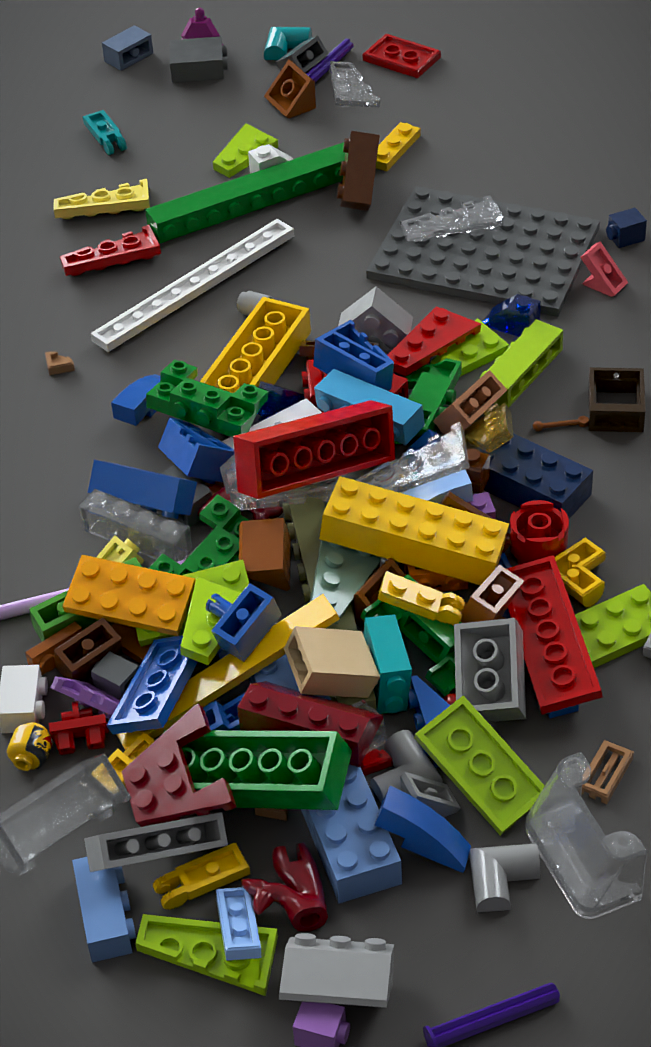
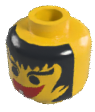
M31 722L20 725L15 729L6 751L8 758L20 770L39 769L46 762L53 744L52 737L41 724Z

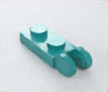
M104 110L83 116L84 125L98 143L103 145L107 155L114 154L112 145L114 141H116L121 151L127 149L126 141L121 135V131Z

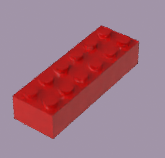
M373 400L233 436L238 492L256 499L395 460L392 406Z

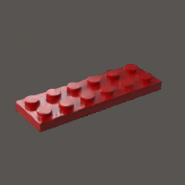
M554 555L507 568V570L524 580L523 585L509 604L508 611L510 617L516 618L523 630L524 661L542 715L603 698L599 681Z

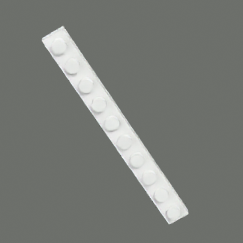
M279 219L272 221L91 333L92 342L107 352L113 350L294 237V228Z

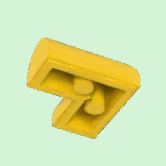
M586 537L557 555L555 560L567 593L585 607H591L602 597L605 588V582L593 574L591 570L605 561L606 552Z

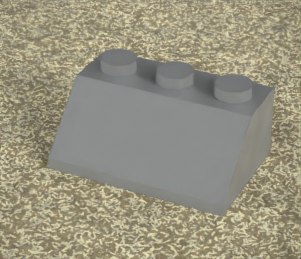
M516 618L454 624L456 701L464 695L485 720L497 722L526 719L523 630Z
M309 933L296 934L295 937L289 938L285 947L279 1000L387 1008L393 986L394 944H386L385 940L379 938H369L365 942H354L347 936H332L330 940L316 939L315 935Z

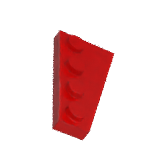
M150 225L142 227V232L134 235L131 231L122 234L123 239L117 241L107 239L100 242L98 248L93 249L88 246L62 255L60 260L65 275L76 276L89 270H103L107 266L115 264L124 265L141 258H153L155 255L161 254L160 245Z
M436 306L387 355L394 362L393 371L403 376L411 374L429 363L432 356H441L447 352L449 346L454 343L459 345L466 340V336L470 334L476 335L481 332V323Z

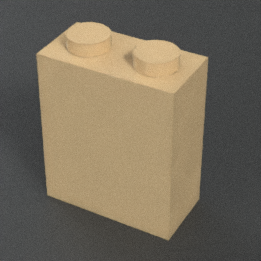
M295 626L284 647L301 694L368 698L375 685L378 684L380 675L362 631Z

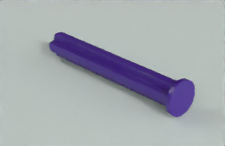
M344 39L329 55L323 58L306 74L316 82L350 52L354 44L350 42V39Z
M547 983L430 1028L426 1025L423 1027L425 1041L428 1047L447 1046L556 1004L560 1001L559 991L554 983Z

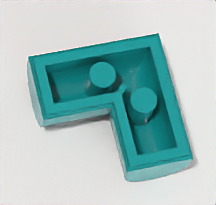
M271 27L264 50V60H279L287 54L288 49H294L302 42L312 38L311 27Z

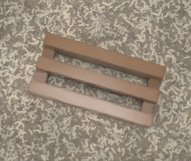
M604 740L579 782L577 792L580 794L588 792L590 798L596 799V797H600L602 803L608 804L633 760L634 751ZM608 751H612L613 753L594 785L590 784ZM620 755H622L623 758L620 761L618 767L616 768L614 774L612 775L610 781L608 782L606 788L602 789L605 781L607 780L609 774L614 768Z

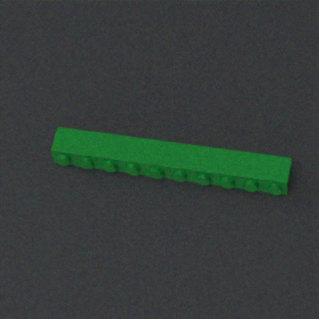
M344 142L145 209L147 225H150L160 244L343 181L340 169L342 161H345V153L343 152Z

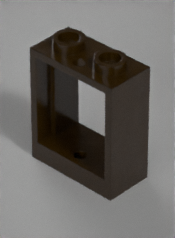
M590 367L588 384L589 431L644 432L646 413L644 368ZM596 392L636 393V404L596 403Z

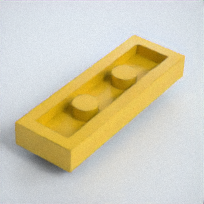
M400 122L379 144L376 168L388 171L421 136V128Z

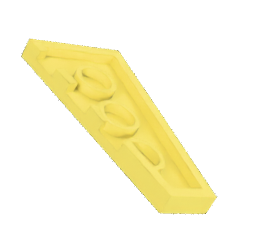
M147 179L139 180L140 185L131 187L128 183L120 184L119 189L108 191L105 188L98 189L90 196H87L85 193H79L54 199L55 218L71 219L74 216L81 215L92 217L99 213L117 214L126 210L142 211L145 208H150Z

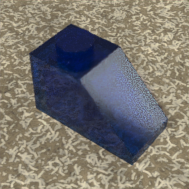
M516 294L494 306L482 322L489 328L520 337L526 327H529L536 319L540 320L541 301Z
M260 381L258 388L268 391V400L257 413L260 415L258 420L263 421L304 400V394Z

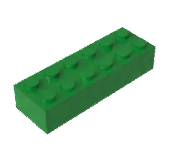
M211 730L206 735L182 747L196 792L224 778L230 785L237 808L338 810L352 754L351 748L337 731Z

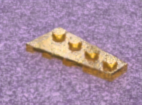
M506 403L500 406L495 404L484 412V417L461 433L464 440L490 453L512 439L511 410Z

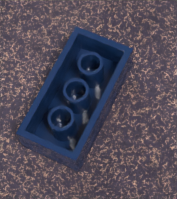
M498 427L476 448L479 452L490 454V477L484 491L521 508L522 504L529 501H548L554 503V508L560 511L562 508L570 519L592 495V469L501 427Z

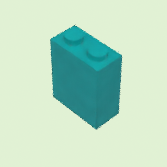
M394 614L365 618L363 636L370 648V653L380 675L378 684L373 689L376 698L377 714L407 711L412 668L396 616Z

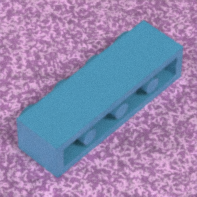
M333 369L314 387L317 408L324 412L369 400L391 405L393 410L394 441L406 445L425 426L423 406L421 404Z

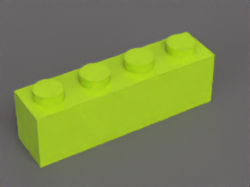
M536 319L529 327L523 330L522 335L515 342L509 345L503 355L498 356L494 364L481 374L480 378L490 370L507 389L494 404L508 409L563 350L562 329Z

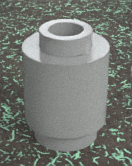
M254 291L242 292L237 300V310L242 312L243 315L249 316L262 297L274 298Z

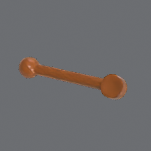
M580 416L576 420L547 423L536 421L533 423V429L539 432L543 428L579 425L580 427H586L589 424V418Z

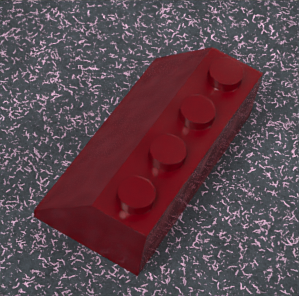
M266 681L250 684L237 707L240 731H337L352 750L349 764L360 767L383 721V715L315 695L301 694L298 690Z

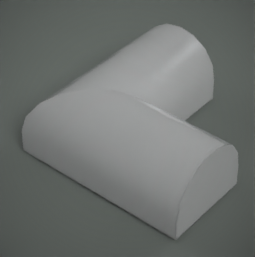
M401 730L390 736L384 746V750L392 758L395 769L376 776L370 781L372 790L382 803L389 786L401 790L400 776L404 772L441 783L442 778L420 744L414 739L412 732Z
M537 843L472 848L469 851L477 913L511 910L507 881L540 879V859Z

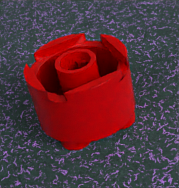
M543 500L526 502L521 505V509L516 513L514 510L510 517V550L519 565L552 555L556 557L567 550L569 531L567 513L562 508L561 511L554 508V503Z

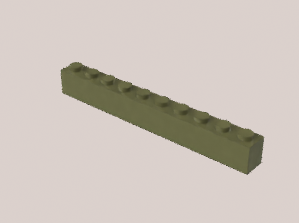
M320 486L286 491L287 503L282 504L284 519L290 520V523H287L288 532L291 540H295V543H292L294 560H300V564H297L299 581L305 580V584L302 585L304 602H310L321 541L319 537L325 505ZM351 605L337 625L332 624L326 629L358 631ZM373 690L368 698L330 696L332 701L377 713L376 698Z

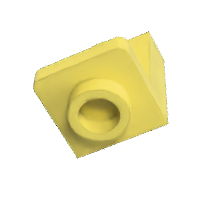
M114 536L96 557L124 563L134 557L137 558L140 564L145 561L137 554L140 551L138 546L128 538L123 542L117 536Z

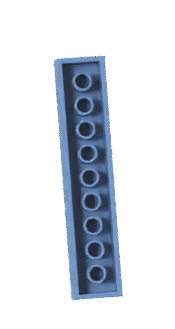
M286 654L249 677L251 684L266 681L299 691ZM315 695L318 697L331 700L330 696ZM349 764L338 810L301 809L338 903L402 884L401 859L387 830L374 825L379 809L361 767Z

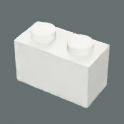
M39 665L2 667L0 681L1 733H14L15 729L20 725L31 722L39 724V720L44 719L45 704L42 701V695H47L48 682L47 677H42Z

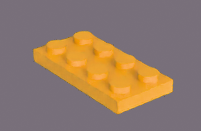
M81 555L62 607L64 612L95 619L104 617L109 622L179 636L192 599L196 580L195 578Z

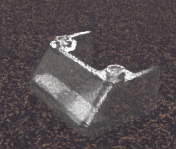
M104 753L72 766L0 813V863L10 874L18 873L20 876L36 865L34 859L38 857L40 852L91 819L98 817L100 821H103L117 811L114 807L115 805L127 802L132 798Z

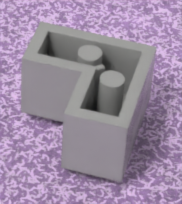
M374 287L341 312L338 326L352 320L355 323V329L359 333L364 332L368 338L374 335L392 350L411 332L413 316L378 287Z

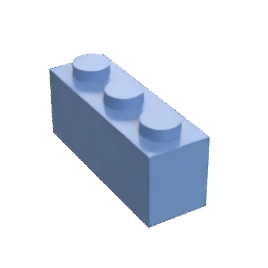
M87 857L72 860L91 961L97 962L131 954L130 940L136 938L133 919L125 918L124 912L131 909L127 890L120 891L119 884L125 883L122 866L90 872Z

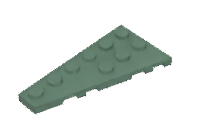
M321 540L310 602L324 594L341 619L352 604L354 594L379 567L382 557Z

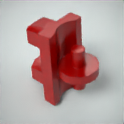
M78 701L72 702L73 711L61 713L62 721L48 723L50 735L53 742L56 743L60 755L71 754L76 751L74 738L86 737L87 747L91 750L105 747V733H109L105 714L93 716L92 708L80 710Z

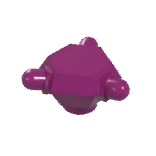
M200 7L195 10V16L189 19L181 35L182 39L220 37L211 19L205 16L204 10Z

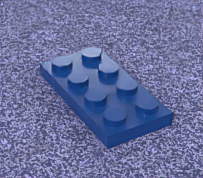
M183 635L153 641L107 724L112 734L163 728L167 723L176 702L179 700L185 685L198 661L181 655Z

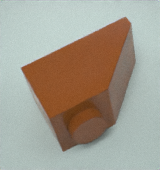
M498 565L470 597L463 611L461 622L470 623L500 619L523 585L524 580Z

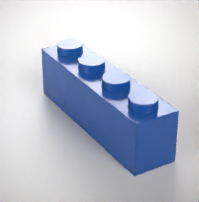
M94 460L88 493L99 495V501L114 503L115 499L119 500V506L135 509L136 504L141 505L140 511L156 514L157 509L162 510L161 516L178 519L179 514L191 515L197 482L116 463Z

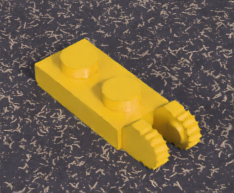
M386 571L378 594V600L430 620H437L452 626L461 622L462 614L460 611L464 608L465 602L462 597L456 596L454 593L443 594V592Z
M232 843L176 867L174 871L154 880L152 886L158 894L168 891L167 894L162 896L160 902L164 909L170 910L182 906L187 899H194L250 875V867L237 844Z

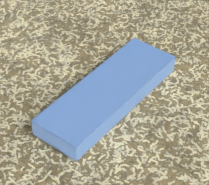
M243 887L217 889L216 902L226 961L261 958V944L251 895Z

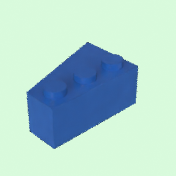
M352 320L315 339L314 367L326 374L335 369L387 391L391 390L394 362L377 345L372 346L368 342V336L364 332L359 333L355 329V323Z
M169 417L158 446L166 457L189 477L200 478L209 484H215L216 481L228 483L235 465L234 449L193 423Z

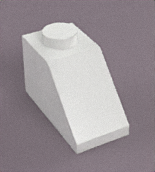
M269 144L248 151L250 174L293 159Z

